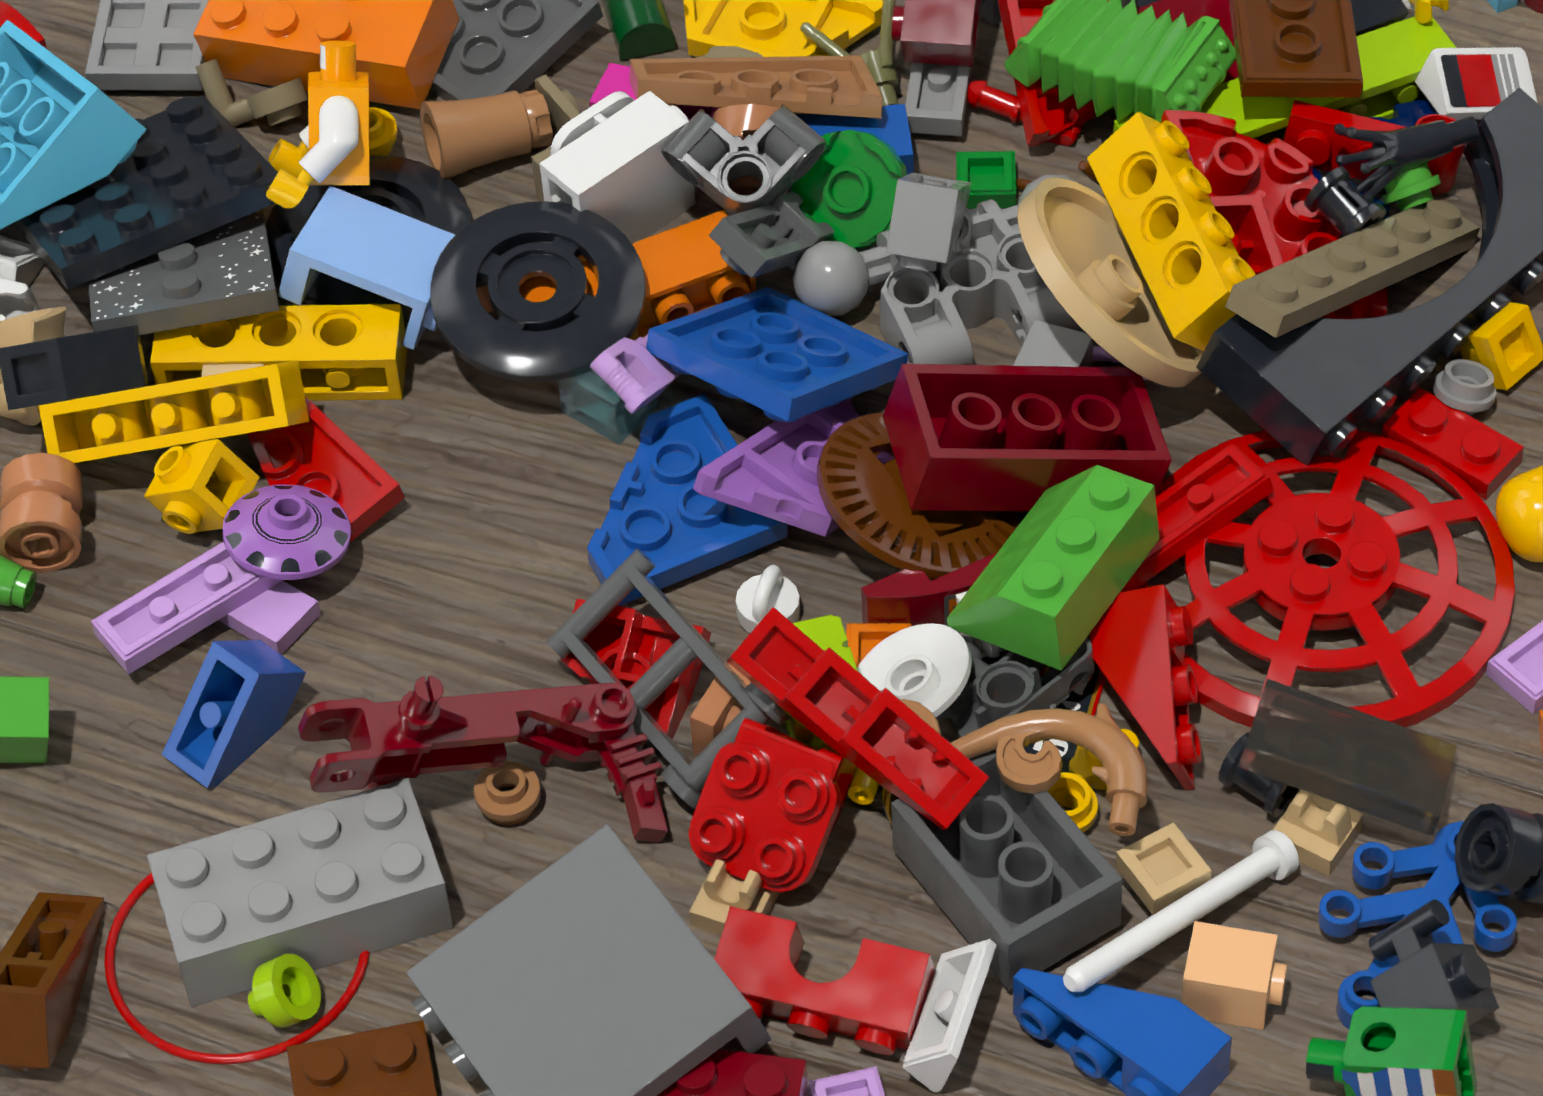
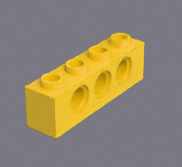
M1137 112L1090 154L1087 160L1173 338L1204 351L1213 332L1236 314L1225 307L1232 286L1256 274L1248 263L1239 257L1231 241L1234 238V231L1228 221L1216 211L1209 197V194L1212 192L1210 183L1194 167L1186 152L1189 148L1186 136L1170 121L1165 120L1161 123Z
M374 303L365 305L310 304L279 306V311L155 332L150 360L155 385L201 377L203 365L264 364L266 366L298 360L304 395L310 401L402 400L407 347L402 346L406 334L401 304Z
M298 360L39 405L47 453L59 455L73 463L309 422Z

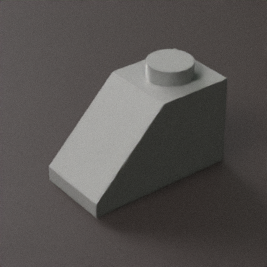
M910 173L898 179L886 253L900 255V266L922 271H936L937 262L948 263L954 258L969 199L971 182L918 173Z

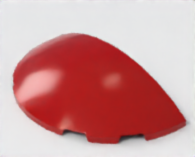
M1185 110L1164 111L1161 123L1165 120L1172 122L1186 136L1189 142V148L1186 152L1191 162L1210 183L1212 192L1209 194V197L1216 211L1231 225L1234 231V238L1231 241L1239 257L1248 263L1256 275L1340 238L1341 234L1319 211L1312 213L1304 206L1307 195L1319 182L1312 174L1314 162L1306 155L1279 138H1274L1270 143L1264 144L1249 136L1240 134L1236 131L1237 122L1230 118ZM1388 287L1320 318L1364 319L1384 316L1387 311Z

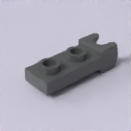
M789 192L779 195L772 204L723 217L708 236L722 248L720 255L732 269L754 278L787 266L792 271L795 270L803 252L821 241H829L834 234V230L827 223H816L809 219L799 208L803 203L801 196L795 192Z

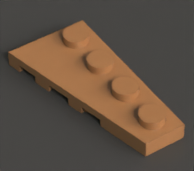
M861 55L630 59L629 81L636 99L651 91L669 106L692 105L723 108L731 105L758 104L780 108L783 104L794 113L867 118L882 117L883 96Z

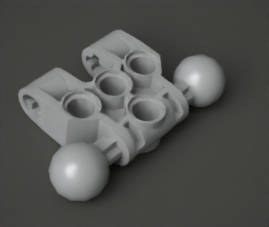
M1045 174L1027 184L1018 200V204L1001 210L998 204L991 199L977 204V208L971 210L966 208L954 258L948 263L937 262L936 271H922L900 266V255L886 253L889 230L877 234V247L858 252L854 247L842 242L821 241L806 249L795 267L793 282L797 297L803 304L828 316H842L860 305L869 285L886 280L881 289L879 329L887 344L909 354L907 364L973 365V351L966 329L976 328L994 317L1005 320L1021 347L1034 320L1085 332L1058 302L1035 268L1023 243L1017 218L1018 207L1022 199L1043 180L1059 177L1074 182L1077 181L1065 175Z

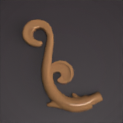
M901 699L905 705L941 735L938 720L928 708L920 702ZM1105 704L1097 705L1096 716L1082 711L1058 708L1029 710L1002 717L951 742L968 759L996 749V768L1004 784L1018 792L1029 794L1048 791L1060 780L1063 761L1058 748L1050 740L1044 741L1042 749L1036 754H1030L1025 751L1028 745L1046 739H1055L1083 747L1095 755L1103 765V767L1094 766L1092 772L1108 786L1106 799L1112 804L1108 825L1109 831L1119 836H1130L1136 831L1138 810L1145 806L1147 802V770L1139 750L1115 723Z

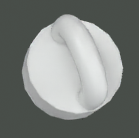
M770 565L762 574L751 577L737 591V618L740 625L748 633H751L772 607L777 609L792 623L799 620L800 595L797 587L788 578L782 576L781 569L776 565Z

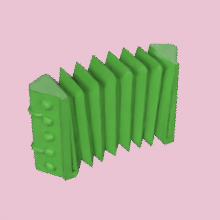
M1054 0L1050 5L1043 8L1042 16L1026 36L1018 40L1017 47L1006 59L1004 65L1007 72L1026 87H1030L1041 78L1042 93L1058 85L1060 103L1074 94L1076 106L1079 110L1093 100L1097 117L1114 107L1117 122H1120L1132 112L1134 114L1140 112L1149 117L1152 115L1153 119L1161 122V117L1165 110L1201 112L1202 104L1217 84L1225 80L1226 72L1236 60L1235 47L1220 26V20L1209 16L1201 17L1187 28L1184 12L1173 23L1170 10L1166 11L1158 19H1156L1152 6L1138 15L1135 0H1132L1123 9L1121 0Z

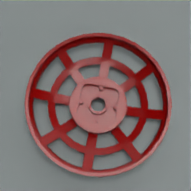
M1261 430L1225 441L1195 456L1171 474L1160 486L1156 496L1231 443L1270 477L1274 491L1264 498L1270 507L1264 510L1254 520L1252 525L1230 522L1185 553V573L1190 592L1194 598L1192 602L1185 606L1191 618L1193 631L1209 621L1216 631L1235 646L1259 659L1270 662L1261 696L1259 697L1239 690L1210 674L1185 653L1186 664H1190L1196 679L1197 702L1230 721L1274 735L1302 740L1333 741L1381 736L1413 726L1450 707L1472 689L1487 671L1488 661L1498 654L1508 633L1515 594L1513 560L1496 519L1486 503L1462 478L1438 460L1404 443L1358 430L1345 447L1349 448L1345 458L1319 456L1309 465L1301 463L1295 457L1266 463L1255 452L1283 446L1267 431ZM1374 455L1400 462L1422 473L1458 500L1431 504L1423 494L1404 480L1383 469L1371 466ZM1300 472L1338 473L1330 494L1307 493L1295 496L1279 477L1285 474ZM1363 480H1366L1392 492L1412 509L1381 517L1370 507L1356 501ZM1478 521L1489 540L1494 555L1496 588L1493 601L1456 584L1458 576L1457 551L1447 525ZM1428 530L1437 552L1438 574L1434 575L1400 563V549L1397 538ZM1206 543L1244 548L1243 574L1213 589L1205 565ZM1314 554H1325L1334 558L1337 564L1329 568H1322L1315 564H1308L1305 559ZM1145 582L1137 589L1149 587L1148 582ZM1396 587L1429 599L1414 619L1393 634L1389 632L1378 614L1389 602ZM1254 598L1265 611L1283 621L1278 640L1270 639L1249 628L1236 618L1229 609ZM1449 607L1485 624L1480 636L1461 660L1437 679L1419 687L1402 654L1413 649L1428 637L1444 618ZM1355 626L1366 644L1338 650L1304 648L1309 630H1338ZM1378 665L1394 698L1380 703L1347 708H1311L1287 704L1296 670L1345 672Z

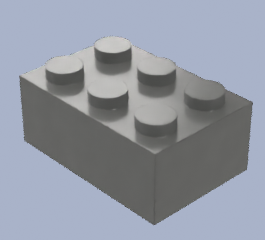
M995 749L969 759L987 774L989 778L947 829H941L901 799L891 802L893 850L970 944L991 939L997 944L989 968L1007 990L1013 988V976L1021 968L1043 971L1120 926L1123 879L1048 791L1029 794L1018 792L1004 784L996 768Z

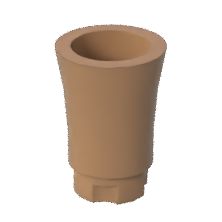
M531 90L520 94L517 91H510L478 98L451 101H423L421 103V128L431 167L437 169L443 179L452 178L468 170L499 160L529 154L532 148L549 146L553 141L549 109L543 94H540L538 90Z

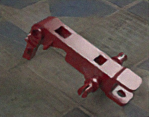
M422 676L416 681L414 690L405 694L401 701L375 703L366 698L322 701L312 704L305 710L298 726L300 739L303 741L316 742L345 739L350 743L352 750L330 753L317 760L309 777L311 789L314 792L326 793L364 789L366 786V790L406 778H417L420 774L502 767L507 757L505 743L518 742L542 751L539 762L543 766L549 765L554 756L574 763L601 760L602 767L606 768L609 773L607 776L609 781L613 782L616 787L614 790L616 795H623L634 840L661 843L668 832L655 783L662 765L660 761L649 764L655 752L652 747L642 750L648 738L645 733L636 736L632 723L637 714L636 703L631 692L619 683L610 682L442 697L444 693L442 682L434 676H428L427 681H425V677ZM348 770L342 773H336L338 771Z

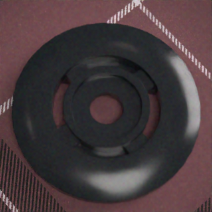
M369 156L370 185H310L297 206L283 208L275 204L266 222L274 276L281 284L289 249L329 186L455 235L471 223L466 199L458 186L450 178L443 179L440 172L429 165L403 157ZM320 272L303 300L309 304L316 305L401 304Z
M550 201L508 205L493 210L462 228L449 241L440 254L433 270L430 289L434 320L440 334L449 347L463 360L479 370L500 378L522 382H549L570 378L589 371L591 363L603 351L622 338L631 337L642 316L646 298L645 275L642 262L635 247L626 235L613 223L589 210L580 212L573 205ZM586 260L592 266L598 283L595 297L587 294L586 273L581 263ZM537 276L546 277L555 283L557 289L550 299L543 302H531L522 297L519 292L524 281ZM488 286L490 303L494 312L499 317L498 321L483 308L477 296V288Z

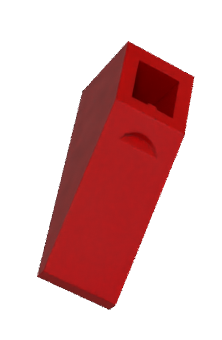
M1164 584L1120 592L1090 632L1093 659L1184 790L1195 789L1193 764L1201 763L1202 747L1198 730L1195 724H1190L1189 704L1197 703L1198 699L1193 669L1185 661L1184 646L1193 644V628L1186 606H1177Z

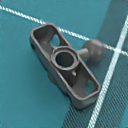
M961 635L968 644L972 655V668L967 681L969 684L964 687L958 698L936 719L939 723L942 719L949 717L954 730L959 738L1005 716L1029 710L1054 709L1069 697L1071 691L1081 683L1086 684L1093 677L1095 661L1093 659L1092 644L1086 638L1062 671L1051 668L1040 677L1038 668L1033 665L1030 658L1014 652H1009L998 662L989 666L983 662L982 650L972 638Z

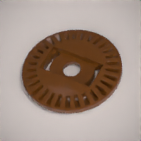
M884 412L867 414L852 419L838 427L830 435L821 451L817 464L818 488L827 510L841 529L858 545L875 557L899 569L923 570L929 578L936 579L992 555L1001 549L1029 512L911 510L883 420Z

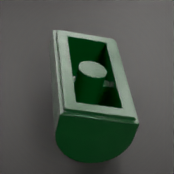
M601 0L620 60L676 49L674 33L663 0Z

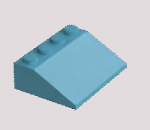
M6 20L0 27V229L108 176L118 164L123 163L132 155L137 146L138 139L147 130L94 84L9 20Z

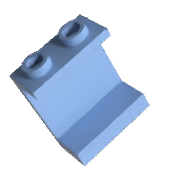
M329 186L289 249L278 297L301 305L320 272L413 308L402 346L414 350L425 329L434 332L437 329L430 300L431 279L440 254L455 234Z

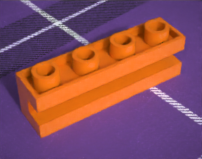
M725 210L632 243L642 262L645 275L646 298L640 321L629 339L636 341L639 337L644 338L650 328L756 291V277L751 278L749 275L741 274L732 269L720 255L722 248L708 236L722 218L728 216ZM586 260L581 263L586 273L587 294L595 297L598 283L592 266ZM538 277L523 283L519 292L528 301L543 302L555 294L557 287L552 280L546 277Z

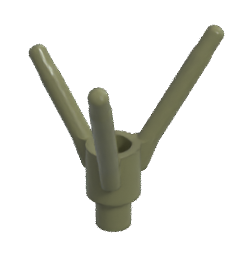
M883 0L880 46L861 55L883 96L882 106L899 104L895 92L899 81L893 63L894 41H892V18L896 0ZM804 22L801 25V32L830 56H851L810 23Z

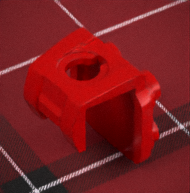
M744 718L735 741L723 746L713 761L690 822L688 835L692 850L700 860L710 866H713L717 859L724 861L726 872L745 880L749 870L757 872L762 879L761 887L767 890L788 892L804 886L815 873L830 832L833 831L843 810L855 775L856 766L841 754L824 748L816 749L781 733L774 727L754 719Z

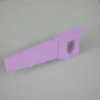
M648 334L644 338L639 337L636 341L626 337L622 338L603 351L590 365L591 369L626 403L624 407L631 414H634L658 397L674 379L681 375V373L672 370L668 362L652 355L646 349Z

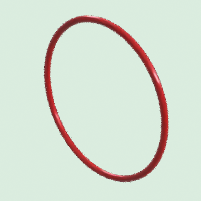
M152 872L132 890L121 905L110 928L105 947L104 966L108 991L121 1017L131 1029L145 1041L164 1052L186 1060L208 1064H241L259 1061L287 1052L286 1047L307 1042L330 1025L350 1003L363 980L370 956L369 951L360 953L354 975L341 998L326 1015L302 1033L287 1041L257 1051L237 1054H213L176 1046L149 1031L131 1013L118 988L114 963L118 936L131 908L140 896L155 883Z

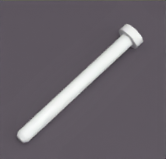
M1271 830L1260 836L1253 843V853L1068 967L1063 977L1064 985L1071 992H1083L1264 878L1269 877L1273 880L1284 879L1295 872L1299 866V856L1294 844L1285 834L1277 830Z

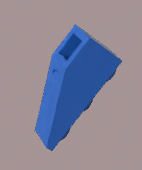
M1021 968L1013 976V1014L1020 1025L1037 1039H1049L1070 1054L1071 1059L1081 1071L1095 1079L1102 1077L1122 1091L1125 1096H1209L1229 1075L1232 1037L1177 999L1096 983L1083 992H1071L1064 985V976Z

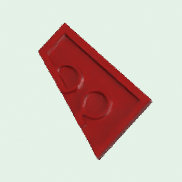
M305 396L309 422L246 434L269 486H304L322 492L335 500L345 511L349 519L351 543L401 502L405 496L399 483Z

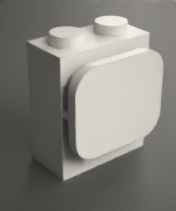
M622 91L606 96L568 121L554 137L550 151L551 156L539 163L544 201L570 204L580 212L584 210L594 212L613 223L626 235L631 243L647 238L696 204L694 185L678 174L661 153L662 149L689 120L678 107L667 105L651 91H648L636 100Z

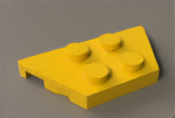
M683 0L688 55L695 57L708 54L709 49L714 46H737L759 53L763 57L830 56L801 32V25L804 22L810 23L844 50L881 25L883 0Z

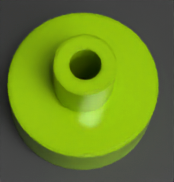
M291 953L283 954L259 965L253 976L252 990L248 994V1005L251 1011L258 1016H264L271 1024L281 1028L290 1027L313 1017L317 1013L321 1001L320 985L315 972L303 958Z

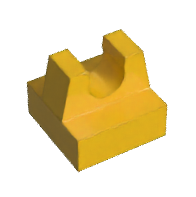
M1511 302L1472 333L1469 341L1460 350L1463 359L1475 361L1486 366L1494 375L1493 384L1495 388L1502 390L1511 388L1543 361V344L1528 305Z

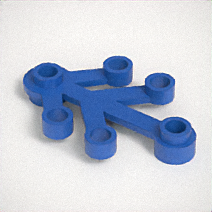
M1464 821L1444 826L1438 831L1433 844L1397 851H1391L1386 845L1378 842H1368L1360 845L1353 856L1352 876L1364 888H1383L1389 884L1391 878L1433 873V875L1423 888L1358 899L1354 894L1345 890L1330 891L1322 897L1318 914L1319 926L1326 934L1332 937L1343 938L1352 935L1359 928L1399 921L1435 899L1445 906L1450 920L1447 925L1431 934L1434 942L1464 944L1449 903L1457 890L1463 887L1475 914L1474 940L1480 947L1488 951H1502L1513 943L1517 919L1510 908L1499 903L1497 896L1476 892L1466 887L1458 876L1455 864V844L1460 827ZM1368 861H1375L1382 864L1384 868L1370 870L1362 864ZM1334 909H1342L1347 911L1350 916L1339 919L1331 916L1329 912ZM1492 922L1498 923L1506 930L1492 932L1486 929L1484 925ZM1398 955L1386 962H1380L1375 958L1367 970L1358 971L1343 980L1338 990L1336 1012L1340 1022L1347 1029L1350 1027L1355 1010L1361 1006L1380 1007L1377 997L1365 1000L1359 998L1356 994L1369 993L1376 996L1370 980L1400 962Z

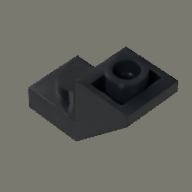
M138 325L0 348V369L8 410L149 386Z

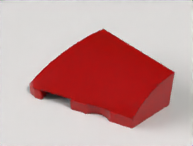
M577 598V599H576V602H575V606H574L573 613H574L586 600ZM616 606L584 640L629 690L680 636L665 619L644 616L636 609ZM693 625L709 643L711 632L705 627ZM572 652L566 659L561 657V661L584 680H587L590 684H599ZM699 657L646 709L672 740L690 703L700 675L703 661Z

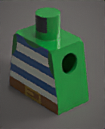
M1361 1006L1353 1012L1346 1041L1319 1037L1311 1038L1306 1057L1307 1079L1344 1084L1346 1096H1475L1477 1080L1467 1011L1457 1009Z

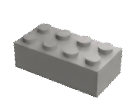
M409 778L147 855L191 1007L251 990L253 976L259 965L283 954L291 953L300 956L314 971L357 958L364 951L373 953L453 929L445 882Z

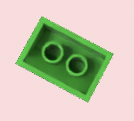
M1096 465L1046 489L947 617L948 627L1062 671L1158 542L1159 529L1155 486Z

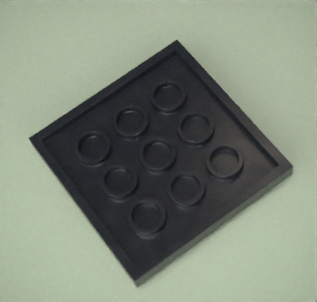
M203 95L197 98L184 97L170 103L163 112L145 119H135L147 130L138 139L137 146L132 155L123 163L118 164L108 176L14 222V224L67 290L275 204V202L266 197V193L278 171Z

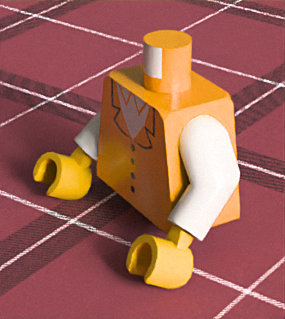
M325 41L320 43V72L308 73V126L299 134L302 142L297 147L281 138L269 155V162L278 171V174L269 187L266 197L283 208L297 206L310 185H370L368 73L356 72V43Z

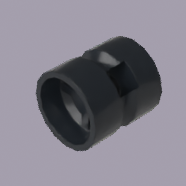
M1495 803L1482 804L1470 812L1460 827L1455 844V864L1458 876L1464 885L1476 892L1504 898L1514 897L1523 902L1543 906V814H1530L1522 809Z

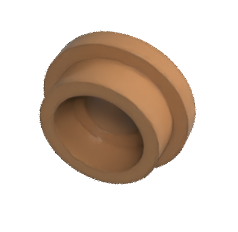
M505 761L502 767L486 768L480 773L474 784V797L477 807L491 821L501 825H514L526 820L533 813L541 796L540 782L536 773L527 765L514 761ZM514 787L510 791H499L503 788Z

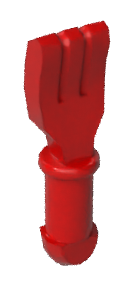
M976 80L968 84L967 102L973 108L978 109L980 107L1010 118L1012 123H1018L1019 120L1022 121L1017 96L991 87L986 81ZM1086 122L1072 127L1070 130L1048 140V142L1070 146L1074 143Z

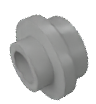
M1465 359L1453 360L1447 363L1445 370L1436 376L1433 385L1434 394L1441 402L1467 415L1491 408L1497 394L1493 384V373L1486 366Z

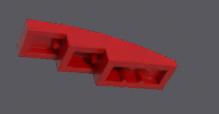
M774 607L770 609L727 659L731 666L821 740L943 830L948 828L989 778L987 774L886 687L882 691L877 689L830 647L824 651Z

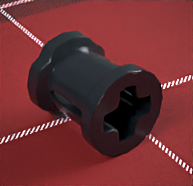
M1342 166L1324 176L1312 188L1304 201V206L1310 212L1319 211L1341 234L1340 238L1381 221L1386 213V209L1380 203L1371 204L1349 182L1350 173Z
M1247 732L1238 739L1226 755L1219 771L1218 780L1228 788L1237 785L1264 802V810L1276 818L1280 817L1287 810L1301 787L1305 785L1308 768L1298 761L1291 764L1285 762L1262 747L1261 737L1253 732Z

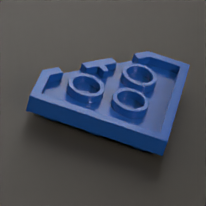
M704 393L648 416L640 433L641 443L632 462L626 463L609 499L610 509L601 529H595L587 546L589 564L602 584L638 548L655 564L656 567L647 576L659 589H662L788 537L787 524L701 495L693 489L698 471L738 445ZM635 587L617 606L643 597V595Z

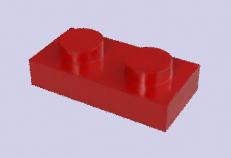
M1420 387L1383 424V437L1404 443L1438 460L1462 478L1485 501L1522 463L1524 446L1466 413L1444 404L1436 396Z

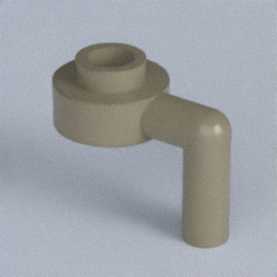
M217 59L195 66L208 101L234 127L265 115L269 126L301 115L302 112L298 103L308 100V95L300 77L233 102Z

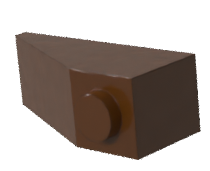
M38 892L0 952L1 1065H7L9 1068L18 1071H30L38 1068L49 1069L71 1030L105 909L104 897Z

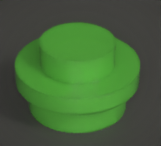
M1426 162L1405 171L1384 187L1386 193L1381 195L1384 204L1396 201L1399 211H1403L1434 199L1430 188L1440 184L1441 181L1438 174L1432 176Z

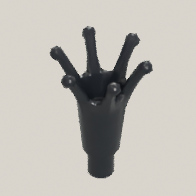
M1473 116L1447 124L1444 120L1396 130H1360L1353 127H1345L1341 123L1334 125V132L1338 135L1373 142L1372 147L1366 150L1336 156V163L1339 166L1362 160H1371L1361 163L1360 171L1363 174L1370 173L1371 170L1378 168L1355 187L1361 194L1365 192L1363 196L1371 204L1374 201L1373 197L1383 187L1405 171L1452 152L1454 146L1479 139V128Z

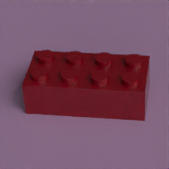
M901 364L883 414V420L911 510L1030 511L1046 489L1096 465L1153 484L1156 497L1172 461L1143 378L1126 367Z

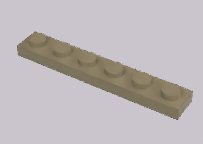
M1432 199L1233 285L1225 307L1277 338L1473 248L1480 226L1464 218L1462 212L1453 204Z

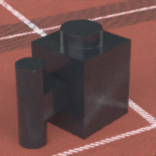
M1431 900L1370 938L1369 948L1377 960L1386 962L1398 955L1400 960L1398 964L1373 978L1370 982L1380 1007L1467 1011L1468 1025L1470 1026L1499 1009V1005L1490 986L1491 975L1483 959L1477 954L1474 945L1434 942L1431 934L1447 925L1450 920L1447 909L1440 901Z

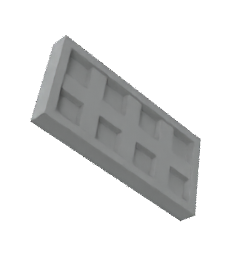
M100 0L85 71L86 79L100 90H202L203 86L195 66L206 63L193 33L208 0Z

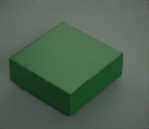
M1015 151L956 152V180L971 182L967 209L977 208V204L991 199L998 204L1000 209L1016 205Z

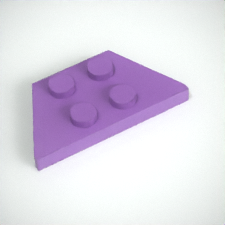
M852 397L840 401L835 406H828L802 416L794 422H773L698 471L693 489L701 495L826 537L840 526L827 510L820 495L817 483V464L821 451L830 435L841 425L860 417L851 404Z

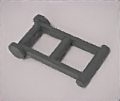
M637 548L546 642L563 659H566L572 652L599 683L614 682L623 685L584 639L635 587L668 622L680 638L629 689L636 703L637 711L633 722L646 734L647 738L670 763L661 773L663 779L680 798L696 809L702 788L705 785L716 754L723 746L735 741L744 718L754 719L764 724L773 719L776 723L783 726L792 716L752 682L747 686L647 576L656 566ZM699 657L744 709L691 761L646 709Z

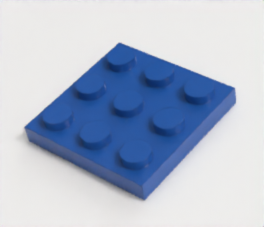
M769 287L650 328L646 349L652 355L668 362L672 370L681 374L694 375L716 386V390L720 394L731 398L743 399L763 409L767 417L780 422L797 421L802 416L828 406H835L840 401L865 391L875 390L878 386L896 380L901 364H907L909 355L892 345Z

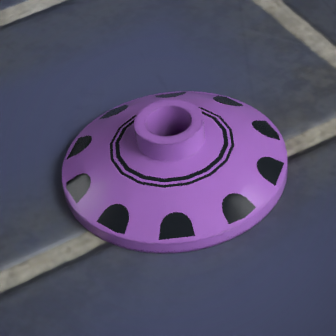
M272 485L251 491L239 498L229 508L223 521V541L229 555L250 572L272 579L297 580L321 574L332 568L342 559L350 544V522L342 507L326 494L304 486Z

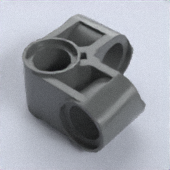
M783 104L752 136L749 134L744 140L737 135L734 137L701 109L662 149L661 153L671 167L685 180L704 191L726 210L729 215H734L772 204L779 195L784 194L794 182L801 179L815 165L823 154L827 141ZM744 176L754 177L762 183L757 192L748 196L738 195L730 187L735 180Z

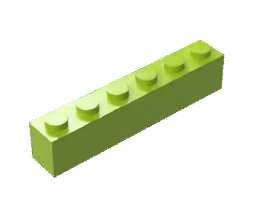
M1414 16L1356 36L1363 76V88L1360 98L1241 97L1238 76L1233 80L1217 85L1202 104L1201 113L1233 119L1237 122L1236 131L1238 133L1249 136L1264 144L1270 143L1274 138L1284 141L1294 100L1384 122H1391L1433 107L1415 81L1432 50L1436 48L1457 47L1433 17L1428 23L1422 24ZM1134 113L1125 117L1120 122H1117V120L1114 121L1113 134L1123 124H1125L1134 115Z

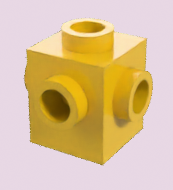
M219 439L171 446L157 461L154 468L155 476L144 497L162 512V518L165 523L179 532L193 534L196 532L223 529V521L229 508L239 498L253 491L260 477Z

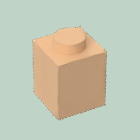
M1194 921L1183 977L1182 1003L1207 1021L1264 1030L1268 1004L1282 1005L1288 964L1275 962L1277 935Z

